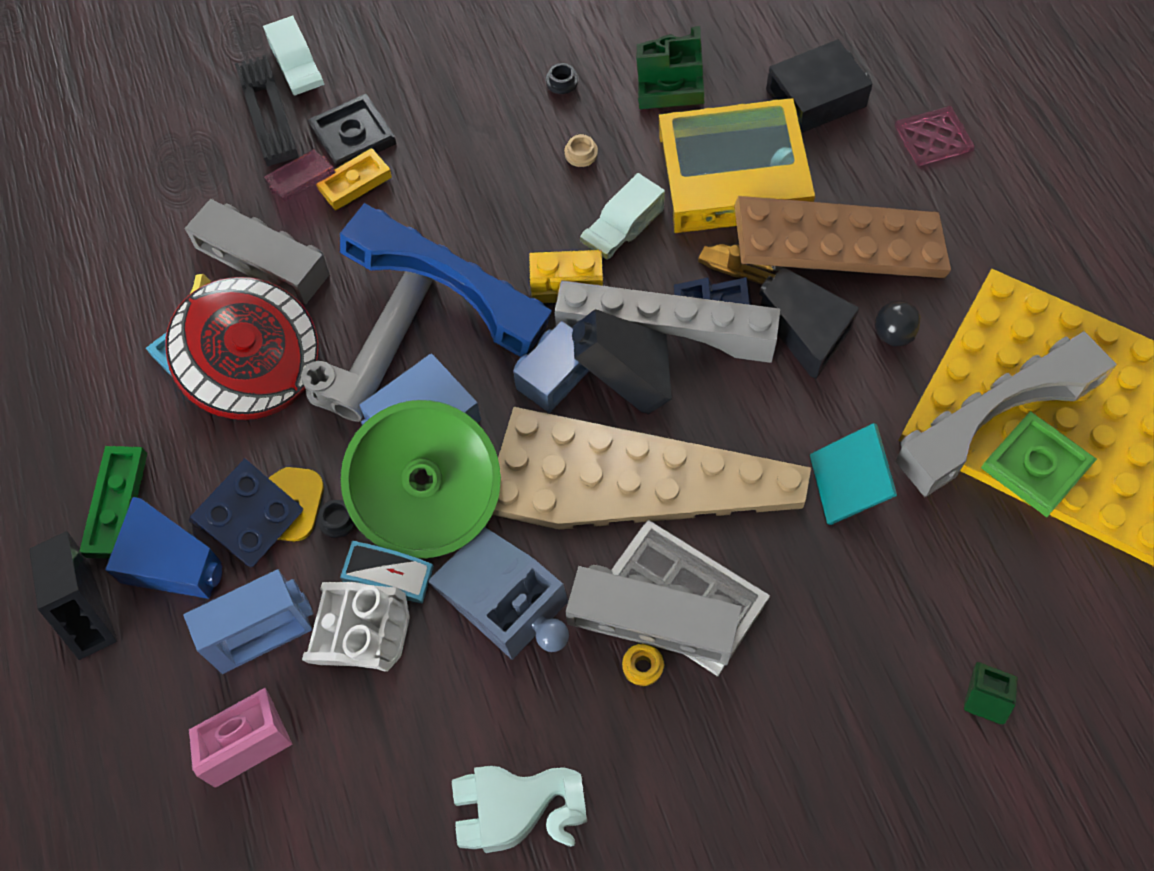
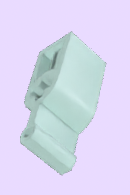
M293 16L263 26L271 50L294 96L324 85L321 74L313 61L307 43Z
M637 173L609 200L603 208L600 218L589 229L584 230L580 236V242L592 250H601L602 257L608 260L625 241L630 242L635 239L664 210L665 190Z

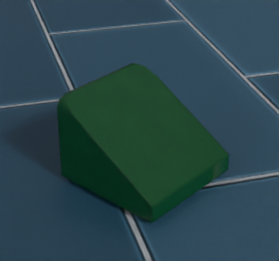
M976 662L964 701V710L995 723L1005 724L1016 705L1018 677Z

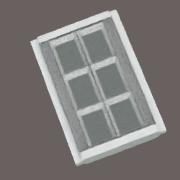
M649 520L643 525L611 570L614 575L627 578L630 575L644 576L652 580L653 584L667 588L670 585L685 586L691 589L693 594L708 598L710 595H722L733 600V604L742 606L730 658L770 597L764 591ZM686 655L716 676H719L726 666L725 664Z

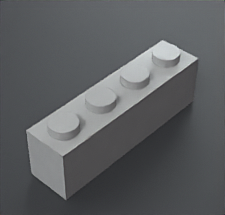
M210 199L185 227L195 249L252 278L264 280L281 287L305 305L330 275L324 260L325 256L318 248L312 245L305 246L295 241L288 233L284 231L277 232L269 228L256 217L249 218L227 203L222 205Z
M591 565L589 568L578 566L565 613L567 625L728 665L742 606L733 604V600L722 595H710L708 598L693 594V591L685 586L670 585L667 588L653 584L652 580L644 576L630 575L629 578L614 575L606 567Z

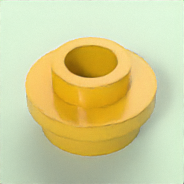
M646 644L634 645L628 649L623 657V672L626 678L636 685H651L663 673V657L653 646ZM639 660H646L650 663L651 668L646 672H640L636 669L635 664Z

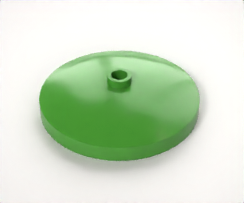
M433 400L400 402L379 411L369 418L350 441L341 469L343 500L357 528L377 546L415 558H431L445 555L470 542L488 523L495 510L500 492L501 474L499 461L494 446L486 432L465 412L449 404ZM418 470H426L427 475H430L428 482L419 483L415 479V474H417Z

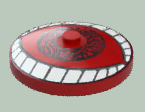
M232 277L210 282L192 292L182 301L169 322L165 348L170 373L178 388L190 401L217 416L249 420L275 414L291 405L302 395L306 388L302 383L301 374L306 365L317 361L318 337L314 323L307 310L289 292L264 280L249 277Z

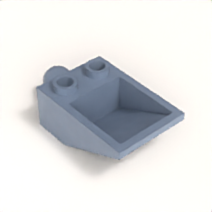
M486 527L475 538L464 545L428 580V583L512 660L535 636L538 645L548 652H557L563 649L568 642L569 631L567 626L562 621L553 618L568 603L564 584L534 558Z

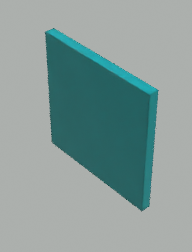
M875 423L810 454L826 521L829 525L897 496L878 426Z

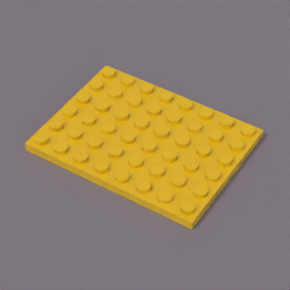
M991 269L903 430L899 441L901 442L915 430H919L921 433L931 427V423L945 411H950L953 414L961 409L962 403L976 392H980L982 395L991 390L992 384L1004 374L1009 373L1013 376L1020 372L1021 366L1033 356L1039 355L1041 358L1044 357L1060 339L1067 336L1071 340L1085 331L1117 364L1106 380L1074 402L1061 400L1036 401L1013 407L996 415L973 436L969 445L966 462L960 471L1028 504L981 469V467L1031 411L1097 459L1050 515L1154 566V340Z

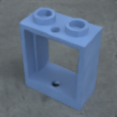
M279 569L183 614L197 652L222 674L313 630L307 618L313 614L304 592L301 593L294 579L287 581Z

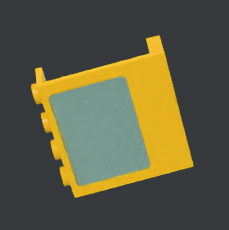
M793 98L659 114L660 142H663L673 204L674 233L737 226L734 204L738 196L814 202V188Z

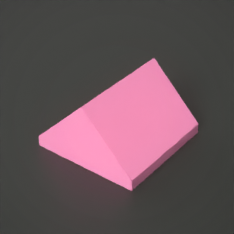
M266 688L189 729L192 770L197 777L215 788L292 745L290 737Z

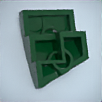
M700 26L692 27L691 33L683 37L669 34L656 40L637 44L639 109L705 104Z

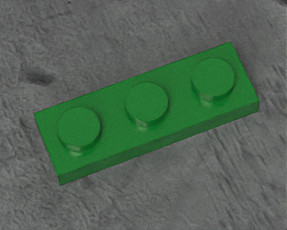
M105 446L79 551L85 558L110 559L133 497L138 498L148 454L143 447Z

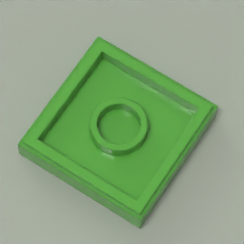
M1030 411L984 462L981 469L1045 517H1048L1097 459Z

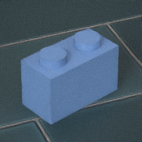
M563 321L553 330H547L540 338L538 346L529 355H523L517 361L513 370L516 389L548 413L589 372L586 367L574 359L573 328Z

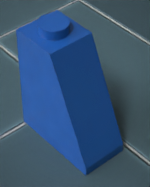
M133 497L105 570L121 584L210 599L213 587H216L221 580L222 562L208 546L141 498Z

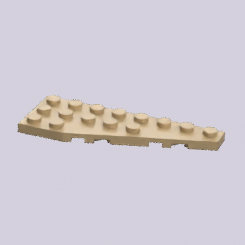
M513 407L498 457L501 483L499 498L492 515L560 530L572 529L573 525L594 524V527L609 525V522L634 520V523H641L648 520L652 522L695 518V515L716 513V516L731 515V512L745 510L768 512L802 509L806 501L811 468Z

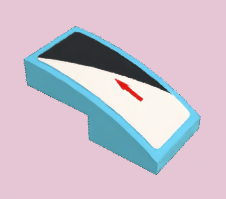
M352 541L340 578L343 582L397 587L405 592L408 601L423 603L429 584L428 580L431 577L434 566L429 562L397 551Z

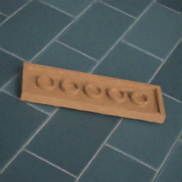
M738 196L734 204L741 264L945 278L951 271L939 212Z

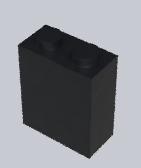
M839 39L771 65L769 67L766 90L773 100L793 98L800 131L804 133L867 107L873 83L870 76L863 72L856 63L853 54L846 50Z

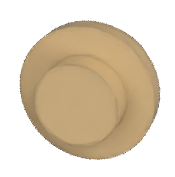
M583 134L570 138L564 150L566 160L576 167L589 166L595 162L598 156V148L593 139Z

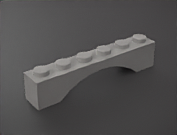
M562 280L555 307L556 326L563 321L573 328L576 323L597 309L661 333L686 337L706 343L726 352L734 358L772 363L780 316L779 308Z
M1085 331L1071 340L1066 336L1056 342L1044 357L1041 358L1039 355H1035L1021 366L1020 372L1013 376L1009 373L1001 376L992 384L991 390L982 395L980 392L972 394L962 403L961 409L953 414L950 411H945L939 415L926 431L921 433L919 430H915L907 435L900 443L902 448L895 462L924 497H927L957 477L966 462L969 445L973 436L993 417L1013 407L1036 401L1061 400L1074 402L1101 385L1117 364Z

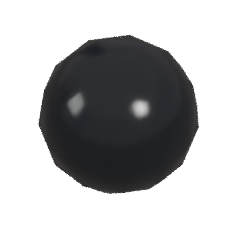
M892 301L878 311L874 324L876 333L882 341L893 347L906 346L915 340L921 316L917 308L906 301Z

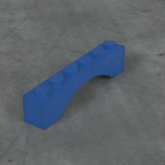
M364 203L340 232V253L370 271L397 270L412 272L430 277L453 289L477 310L487 325L493 341L519 357L530 354L547 328L552 310L545 307L541 301L527 297L515 290L508 282L498 280L487 274L477 264L466 262L454 255L447 247L440 244L437 245L426 239L416 229L405 227L393 220L383 210L374 209Z

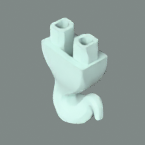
M484 766L475 767V774L465 775L452 780L453 798L456 806L474 803L478 805L479 818L456 821V837L459 848H482L485 853L516 846L532 831L551 800L559 795L565 799V805L551 812L546 823L548 834L554 840L570 847L574 846L575 839L570 833L564 831V827L582 825L587 822L582 777L575 770L551 768L534 776L520 777L501 767Z

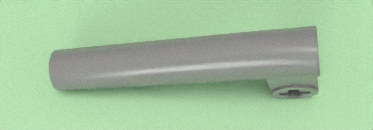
M404 272L349 371L324 361H314L306 365L302 371L301 379L311 404L337 413L348 420L361 421L363 413L359 405L376 393L433 281L432 278L412 272Z

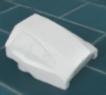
M323 582L320 588L323 593L308 651L304 652L302 660L316 665L358 666L388 672L402 655L410 619L405 592L397 587L374 586L357 582Z

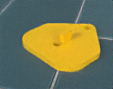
M285 467L270 476L269 479L294 501L299 502L303 511L277 540L295 542L307 538L315 527L324 491V483L320 475L313 470Z

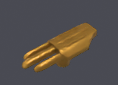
M724 244L712 247L704 246L698 259L699 263L713 270L733 277H747V280L758 284H763L769 276L772 278L776 276L747 264H741L739 245L731 247ZM750 264L764 270L773 271L772 267L768 265Z

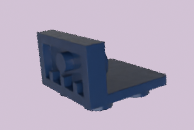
M244 458L190 516L189 522L199 531L204 529L248 567H253L302 513L303 508Z

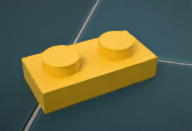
M371 148L317 179L315 183L317 189L336 211L392 178L390 168Z

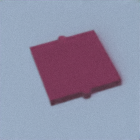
M313 149L264 176V179L270 186L272 194L277 193L285 202L335 174L336 171L329 163L327 156L322 157Z

